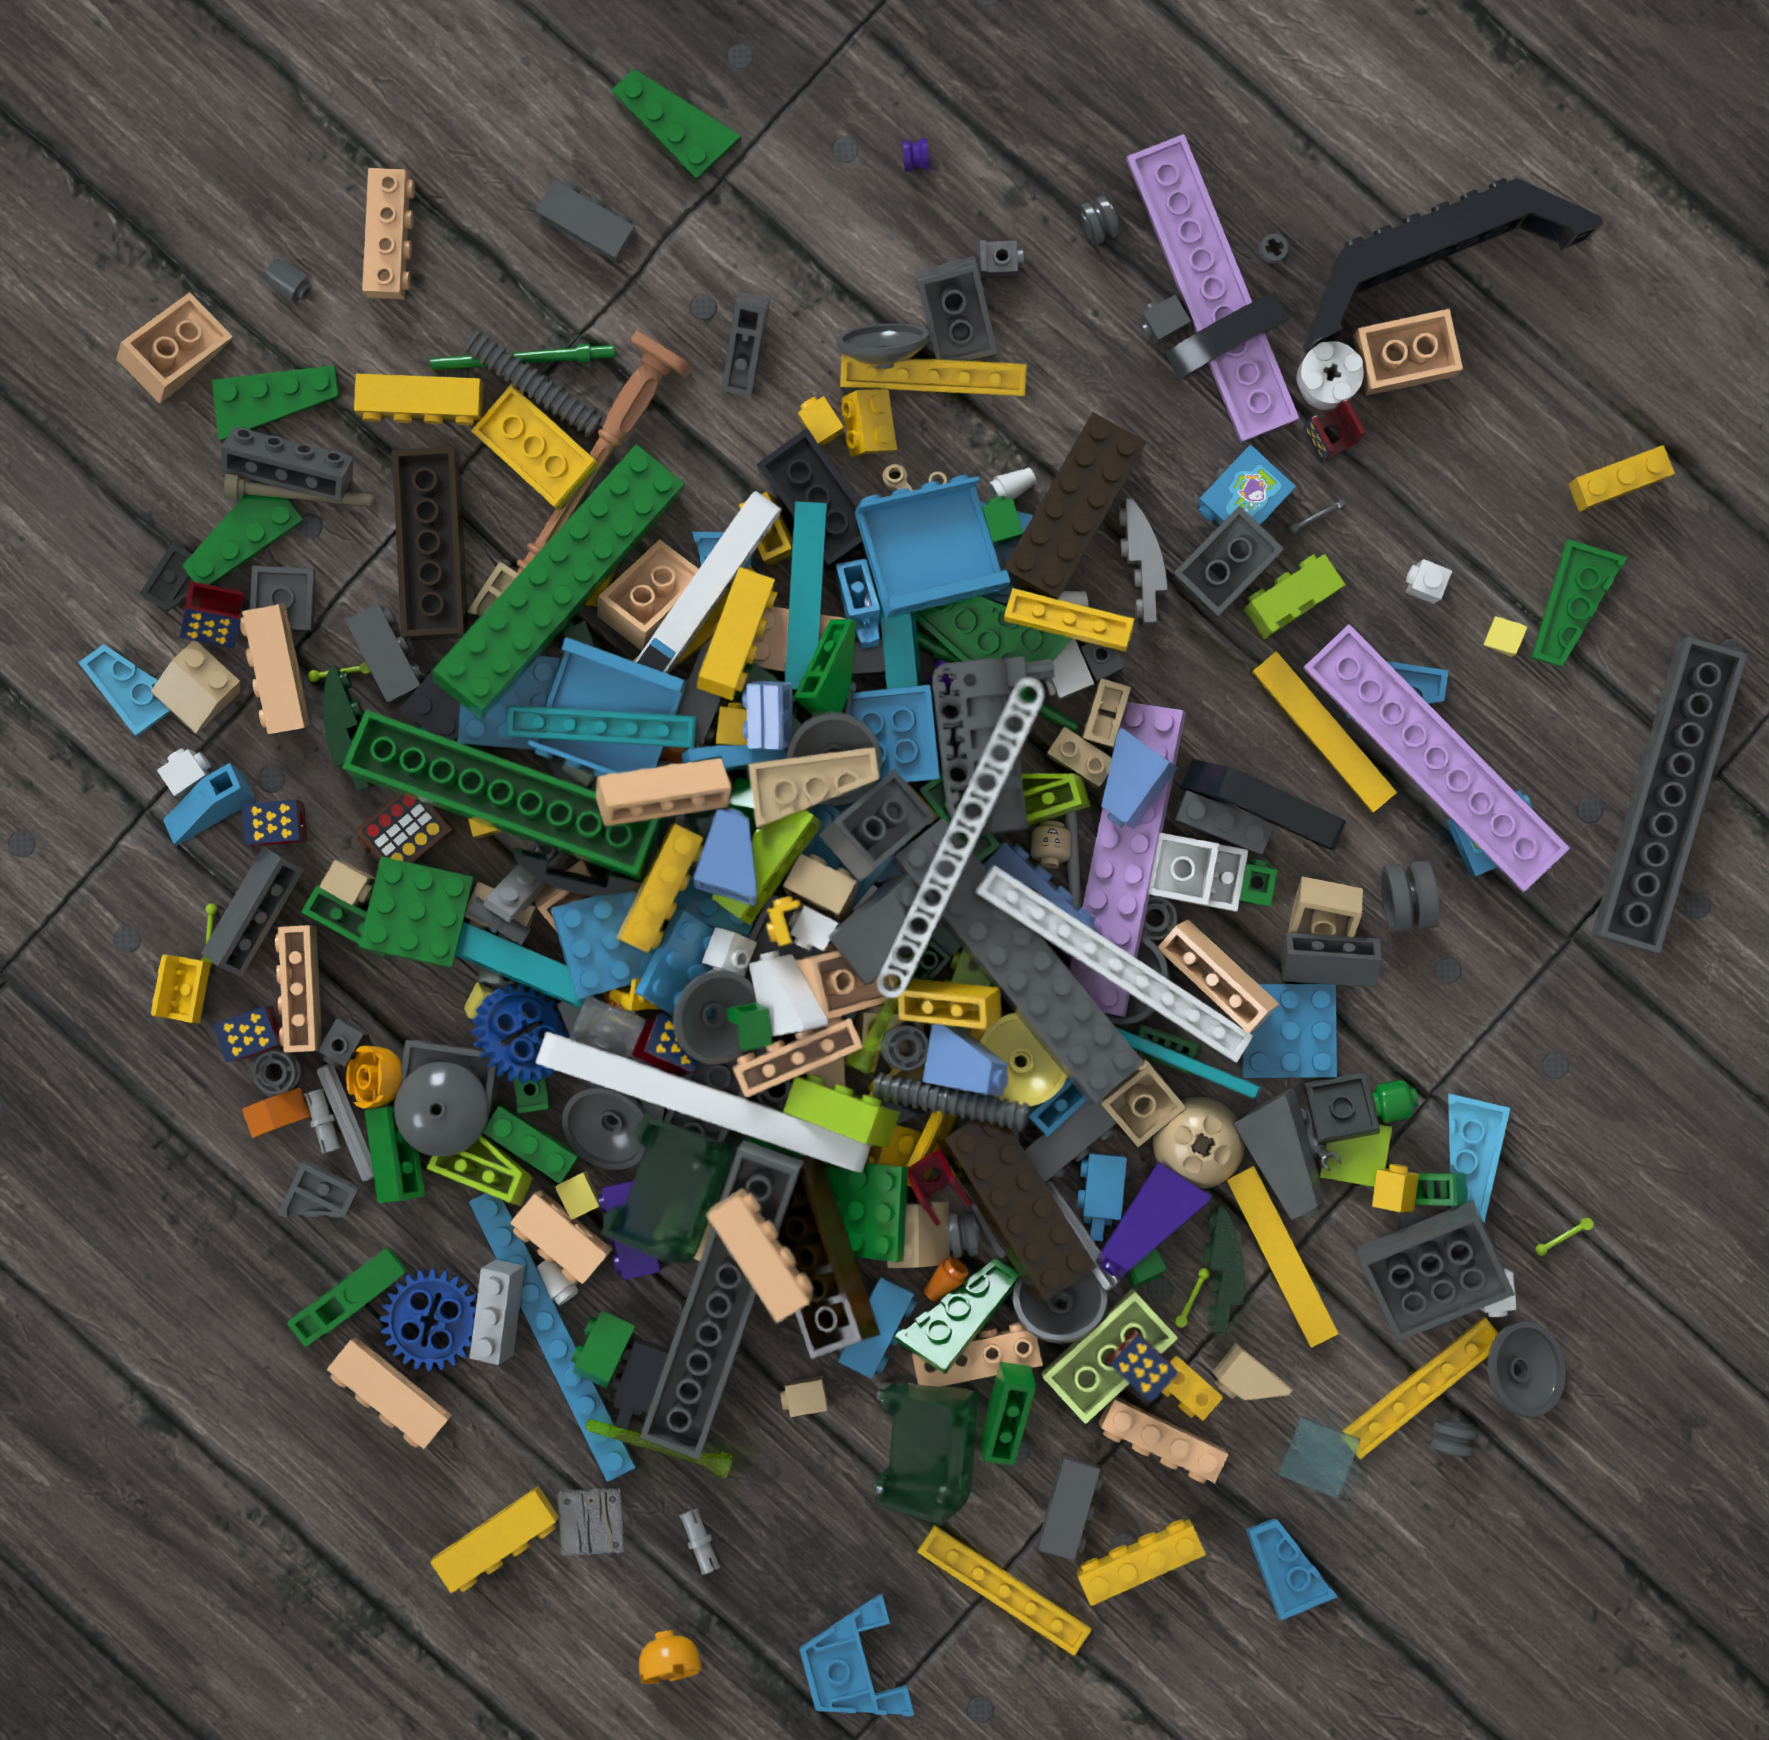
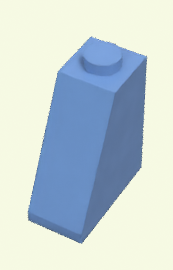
M1123 728L1117 733L1102 807L1110 812L1107 818L1120 828L1127 824L1134 829L1178 768Z
M728 808L726 811L717 809L693 879L694 886L703 891L756 906L757 891L748 818L744 817L742 812Z
M932 1023L923 1082L1003 1096L1004 1088L1008 1082V1064L960 1026Z

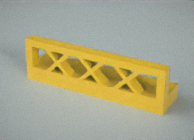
M1012 588L1004 615V621L1124 652H1126L1128 642L1131 639L1134 624L1133 618Z

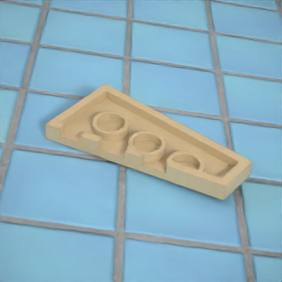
M875 747L748 764L757 828L879 780Z

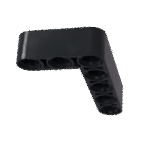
M1192 759L1181 785V789L1184 791L1188 790L1210 800L1231 804L1312 843L1334 851L1347 822L1245 772L1225 765Z

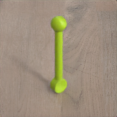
M363 662L360 666L341 669V672L346 670L348 674L357 672L371 673L366 662ZM312 670L309 672L308 678L311 682H317L320 678L327 677L328 671L318 672Z
M213 903L208 904L205 908L208 914L206 944L213 933L214 915L218 911L217 906ZM205 956L201 959V961L211 962Z
M1583 1218L1578 1226L1546 1244H1538L1535 1248L1536 1254L1544 1256L1548 1249L1581 1230H1591L1594 1225L1592 1219Z
M1201 1268L1199 1270V1279L1181 1315L1175 1318V1324L1180 1328L1187 1325L1186 1317L1204 1281L1209 1279L1211 1275L1208 1268Z

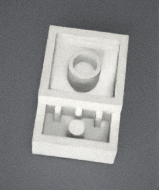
M1159 833L1148 894L1236 912L1239 905L1248 850Z

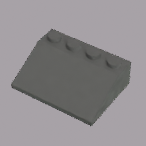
M1474 1200L1357 1247L1359 1262L1397 1342L1515 1295Z

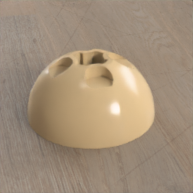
M1207 1097L1183 1099L1181 1101L1186 1106V1109L1153 1135L1155 1159L1157 1163L1163 1164L1199 1189L1215 1187L1230 1178L1238 1169L1243 1159L1245 1143L1233 1125L1238 1118L1227 1106Z

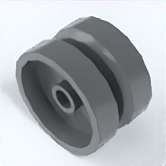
M1428 860L1410 862L1407 873L1400 864L1382 866L1381 893L1385 917L1392 933L1408 932L1413 924V920L1421 930L1436 928L1439 924L1440 915L1435 876Z

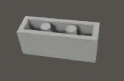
M496 1259L481 1268L470 1359L500 1365L514 1355L525 1270L524 1265Z

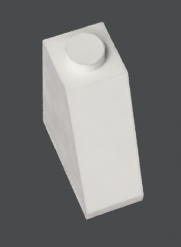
M779 951L760 954L761 961L749 963L756 1001L758 1004L769 1008L771 1036L828 1025L823 1010L792 954L780 957Z

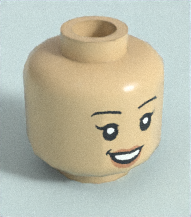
M1041 822L1040 826L1032 831L1031 857L1040 862L1043 868H1058L1059 864L1068 861L1071 856V832L1061 822Z

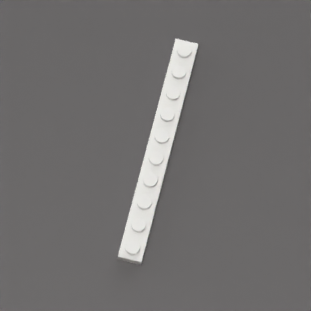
M991 866L975 893L1231 1061L1237 1063L1251 1041L1253 1035L1248 1034L1244 1029L996 866Z

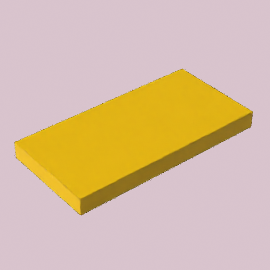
M512 384L471 430L557 510L562 508L600 464L517 388H514Z

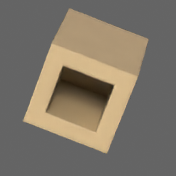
M823 1375L786 1382L785 1391H780L783 1410L789 1409L790 1417L828 1410Z

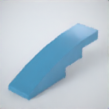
M719 745L688 749L681 754L683 764L721 758L726 772L746 769L747 778L750 780L748 764L787 759V751Z

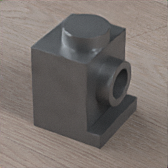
M980 240V278L1017 277L1018 267H1024L1023 248L1017 249V241L986 242V240ZM998 253H1006L1008 258L1005 261H1000L996 255Z

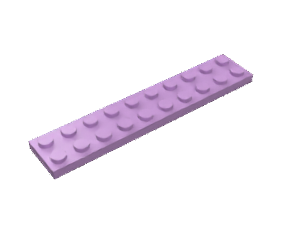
M1185 134L1127 156L1126 161L1195 332H1199L1221 318L1252 303ZM1265 334L1252 338L1208 363L1240 443L1299 420Z
M1350 624L1304 666L1303 669L1522 892H1525L1570 849Z
M1127 702L1118 731L1123 728L1176 766L1186 712L1178 709ZM1173 776L1134 829L1127 824L1120 828L1107 818L1110 812L1102 808L1083 907L1096 918L1093 924L1100 929L1097 932L1099 935L1136 959L1150 896L1148 891L1159 833L1163 831ZM1072 957L1071 974L1102 1012L1125 1017L1130 994Z

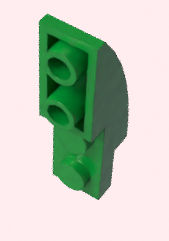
M386 1247L342 1279L332 1289L290 1318L286 1323L306 1347L367 1304L406 1273L407 1270L391 1249Z

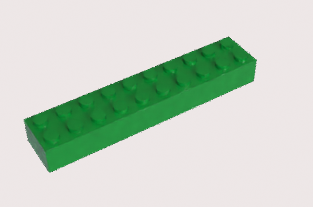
M636 444L433 669V681L480 720H483L681 497L684 482Z
M365 710L342 767L350 776L639 881L642 880L663 826L661 817L605 826L595 797L596 792L369 710Z

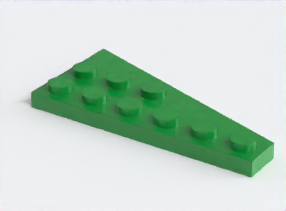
M984 596L915 611L916 620L963 662L1024 656L1025 662L1052 659L1054 662L1073 640V638L1004 621V615L1007 606ZM1032 686L1021 688L1019 691L1021 699Z

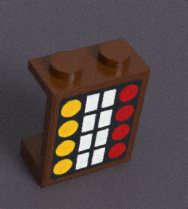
M400 793L355 829L356 833L360 836L356 841L368 854L372 851L377 856L379 861L376 865L378 867L381 856L414 863L442 838L447 839L456 832L437 807Z

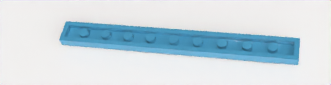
M485 1193L469 1201L496 1258L525 1266L520 1307L606 1481L608 1482L634 1469L636 1464L617 1426H615V1422L596 1384L573 1373L575 1363L570 1361L577 1345L555 1301L550 1299L539 1274L540 1272L537 1269V1264L526 1242L513 1232L515 1227L510 1222L514 1218L505 1200Z

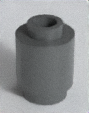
M274 259L267 267L263 276L264 280L268 282L269 287L293 303L299 299L301 301L306 299L312 289L310 276L286 260Z

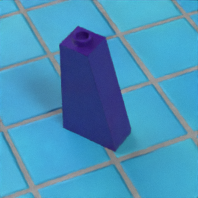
M1158 1162L1151 1170L1095 1261L1101 1264V1269L1111 1276L1118 1275L1122 1278L1199 1212L1210 1200L1211 1196Z

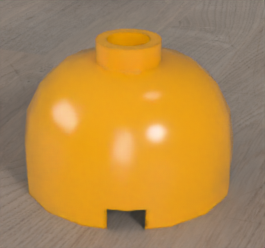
M362 1046L357 1048L354 1052L359 1053L355 1059H350L346 1071L349 1095H355L358 1101L354 1102V1104L363 1109L389 1105L395 1101L401 1086L402 1063L399 1057L391 1050L379 1046Z
M673 1630L656 1633V1640L645 1645L639 1658L641 1684H658L659 1679H669V1682L697 1675L699 1671H702L701 1658L695 1644L685 1636H674Z

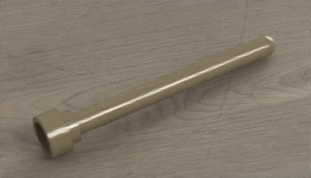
M226 473L224 498L237 499V497H244V494L340 503L270 484L245 482V478H239L237 474ZM346 492L340 504L373 506L376 499L372 494Z

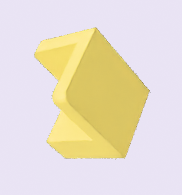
M587 1171L555 1186L571 1219H575L600 1206L598 1194Z

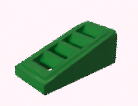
M1140 1024L1137 1035L1147 1038L1148 1033L1154 1035L1152 1041L1158 1044L1160 1038L1166 1039L1164 1046L1170 1049L1173 1042L1177 1043L1175 1051L1183 1053L1184 1047H1188L1190 1049L1187 1056L1198 1059L1202 1047L1201 1044ZM1134 1049V1051H1135L1137 1054H1138L1139 1052H1141V1051H1139V1050H1137V1049ZM1141 1052L1150 1061L1192 1074V1072Z
M1416 1173L1419 1174L1415 1205L1458 1206L1467 1202L1465 1173ZM1424 1180H1427L1428 1198L1424 1196ZM1437 1180H1440L1441 1198L1437 1197Z

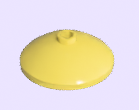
M1016 1013L1001 1017L987 1028L979 1041L1008 1064V1082L1004 1088L1003 1096L993 1095L994 1097H999L1000 1101L1006 1098L1009 1099L1010 1103L1016 1100L1019 1101L1020 1105H1023L1024 1102L1028 1103L1029 1107L1039 1105L1053 1097L1067 1079L1065 1073L1054 1062ZM1016 1057H1022L1025 1060L1024 1067L1016 1066Z

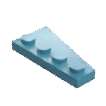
M1448 1093L1450 1173H1465L1467 1202L1474 1200L1482 1220L1485 1222L1510 1108Z

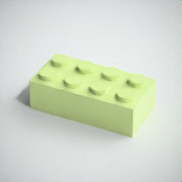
M1133 1288L1106 1311L1101 1323L1093 1332L1082 1339L1074 1341L1041 1372L1044 1380L1085 1424L1129 1384L1109 1364L1107 1358L1134 1329L1161 1354L1178 1339Z

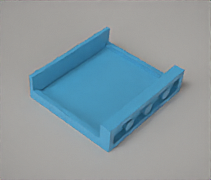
M960 475L952 478L949 483L939 485L937 481L922 485L921 489L909 491V488H902L892 492L891 496L880 498L879 495H871L861 500L854 513L886 618L1000 592L1010 583L1007 570L1001 571L975 487L980 481L979 476L968 478V475Z
M565 638L562 650H565L545 707L677 715L688 681L576 640ZM537 738L528 742V745L536 747L535 754L552 759L554 754L565 758L564 764L582 770L583 765L595 769L593 772L595 776L625 773L644 768H658L665 748L664 746Z

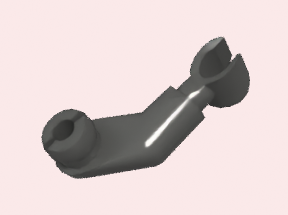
M1300 1108L1313 1156L1319 1157L1322 1166L1331 1171L1327 1166L1328 1159L1336 1157L1341 1165V1157L1335 1152H1328L1324 1144L1318 1145L1311 1115L1307 1110Z

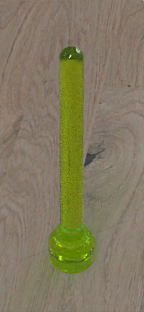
M931 939L928 940L909 982H911L927 949L929 948L931 944ZM912 952L909 958H912L915 953ZM900 978L897 979L894 987L901 984ZM898 997L887 998L862 1046L863 1048L856 1050L855 1053H851L847 1061L848 1065L869 1075L874 1066L872 1061L875 1056L872 1054L898 1006Z
M593 1419L588 1420L585 1424V1428L589 1432L709 1467L708 1470L714 1472V1476L724 1479L727 1478L731 1467L733 1454L720 1451V1453L714 1452L711 1455L702 1452L700 1458L696 1459L641 1439V1434Z

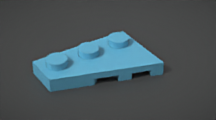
M103 644L78 662L136 738L171 713L151 693L158 680Z

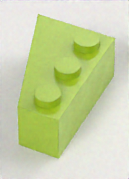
M1313 554L1299 564L1301 568L1293 575L1289 571L1273 581L1274 587L1266 592L1262 588L1247 598L1250 603L1244 610L1263 639L1271 636L1345 586V583L1325 554L1318 559Z
M1022 774L1028 826L1090 807L1081 776L1075 774Z
M808 1073L807 1078L795 1076L783 1112L867 1145L889 1146L900 1115L899 1111L880 1105L881 1100L865 1094H863L862 1098L852 1095L854 1090L839 1084H836L835 1088L825 1085L826 1079L810 1073Z
M484 1133L481 1134L471 1147L461 1153L444 1157L432 1156L427 1167L431 1171L518 1206H522L533 1179L526 1170Z

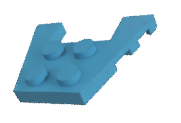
M883 1593L875 1596L800 1646L799 1650L816 1711L869 1712L876 1715L902 1714V1716H914V1709L907 1685L875 1693L859 1632L890 1624Z

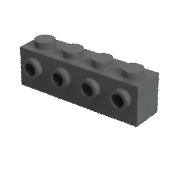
M233 427L221 447L222 473L237 474L242 478L340 503L352 483L354 457L337 451H329L313 447L309 444L297 443L278 436H270L238 427Z
M263 846L201 954L216 966L242 977L304 869L288 857Z

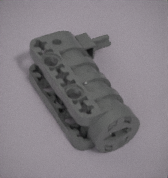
M1024 656L1006 659H981L943 664L935 670L932 679V691L946 808L951 819H953L957 809H954V806L959 801L958 792L952 794L951 790L961 791L968 788L1012 695L1011 689H1014L1017 683L1024 678L1030 677L1036 680L1054 678L1052 659L1025 662ZM943 675H948L949 680H954L950 686V695L946 697L944 695L946 693L945 684L940 682ZM946 706H953L958 710L959 716L955 719H947L942 714V709ZM1011 715L1005 721L1006 726L1010 730L1016 731L1015 716ZM956 728V742H962L957 750L958 759L952 760V756H954L952 746L946 745L951 738L950 729ZM999 744L993 747L992 754L995 758L1003 760L1008 758L1010 750L1007 746ZM1019 751L978 836L1028 829ZM954 768L963 769L966 773V780L961 783L954 782L950 778V771ZM986 773L978 778V782L983 788L988 789L995 786L996 779L993 775ZM974 802L969 803L970 807L965 811L970 817H978L983 812L982 807Z

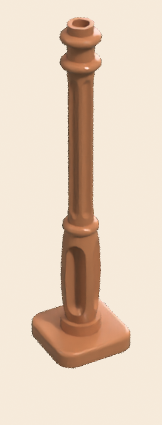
M638 331L634 332L630 341L638 351L644 354L640 359L642 364L632 374L619 393L608 413L603 428L598 431L600 437L591 450L590 455L600 464L560 510L555 509L535 543L527 545V548L530 550L524 560L520 559L517 561V565L520 567L517 571L518 574L521 573L578 509L614 449L621 447L624 438L631 432L646 411L659 386L662 375L666 377L669 371H672L676 375L687 379L693 370L688 362Z

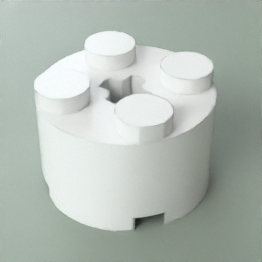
M1335 341L1319 343L1309 351L1297 371L1296 381L1302 397L1309 405L1320 410L1335 409L1346 398L1350 401L1362 384L1364 375L1363 361L1359 354L1344 343ZM1327 371L1333 372L1334 379L1332 381L1327 380Z

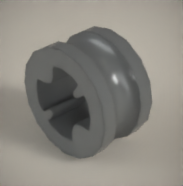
M1269 234L1259 244V255L1267 263H1278L1287 254L1288 243L1280 234ZM1272 241L1274 245L1279 244L1281 246V249L1277 252L1280 254L1279 256H1275L1273 252L1267 253L1266 248L1270 245L1267 242Z

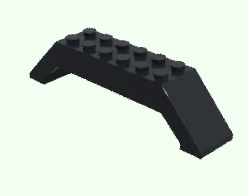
M1502 178L1491 183L1486 191L1478 193L1477 190H1472L1460 196L1461 201L1451 205L1448 201L1440 203L1431 208L1432 213L1422 217L1420 213L1408 216L1402 220L1403 224L1395 228H1392L1391 225L1383 226L1373 232L1374 236L1363 240L1362 236L1356 237L1344 244L1345 248L1340 251V255L1333 265L1303 345L1305 354L1309 353L1319 343L1335 341L1343 330L1341 319L1352 295L1517 228L1556 242L1560 250L1590 239L1604 222L1601 216L1519 178L1508 182L1506 178Z

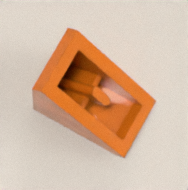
M301 1087L264 1099L242 1109L252 1138L311 1117Z

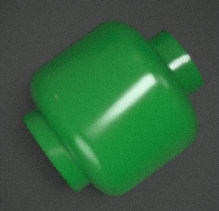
M1404 1080L1379 1083L1375 1088V1092L1371 1093L1376 1115L1385 1123L1410 1119L1413 1115V1107H1418L1419 1105L1416 1089H1410Z

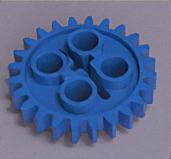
M509 984L503 990L497 988L482 1001L483 1003L476 1009L478 1015L472 1019V1022L478 1026L471 1031V1034L480 1037L474 1043V1046L483 1047L484 1051L479 1057H489L490 1061L487 1067L491 1068L495 1065L499 1067L497 1076L508 1072V1080L510 1082L519 1076L520 1083L524 1084L529 1079L532 1083H536L541 1077L545 1080L557 1071L536 1063L542 1045L538 1037L543 1040L546 1032L566 1038L570 1037L569 1032L563 1031L566 1025L564 1021L559 1019L561 1015L560 1010H553L555 1000L547 1003L544 1001L546 994L541 993L539 996H536L535 990L532 988L525 992L522 984H519L515 989ZM522 1011L526 1012L529 1018H527ZM537 1022L542 1023L541 1026L534 1028L530 1033L521 1035L505 1046L501 1045V1042L510 1039L515 1033L519 1034ZM498 1023L504 1027L505 1031L499 1027ZM514 1049L520 1053L521 1057L515 1053Z
M432 1268L429 1277H427L424 1270L421 1269L418 1271L417 1280L414 1276L408 1274L406 1276L408 1285L400 1281L395 1284L399 1293L388 1292L387 1296L393 1302L382 1305V1308L389 1311V1314L380 1317V1320L387 1322L389 1326L381 1330V1333L391 1334L392 1338L385 1344L386 1346L396 1344L397 1348L393 1355L396 1356L403 1352L405 1354L403 1364L414 1359L415 1369H418L425 1362L427 1371H431L434 1363L437 1362L440 1370H443L446 1367V1360L454 1366L458 1363L456 1354L463 1358L468 1355L464 1346L471 1348L472 1339L470 1337L473 1336L476 1305H472V1301L478 1295H467L466 1291L469 1289L470 1284L467 1283L460 1287L458 1285L460 1281L459 1275L451 1281L448 1279L449 1270H445L441 1277H438L436 1268ZM417 1292H423L427 1295L429 1302L426 1308H420L415 1304L414 1296ZM441 1293L442 1297L434 1315V1319L439 1322L430 1328L427 1346H423L422 1340L429 1325V1320L425 1319V1316L432 1313L436 1294ZM452 1301L457 1304L459 1309L457 1316L450 1317L445 1313V1302ZM413 1322L419 1327L418 1337L411 1338L406 1334V1323ZM443 1331L449 1336L448 1346L441 1347L435 1342L436 1332Z

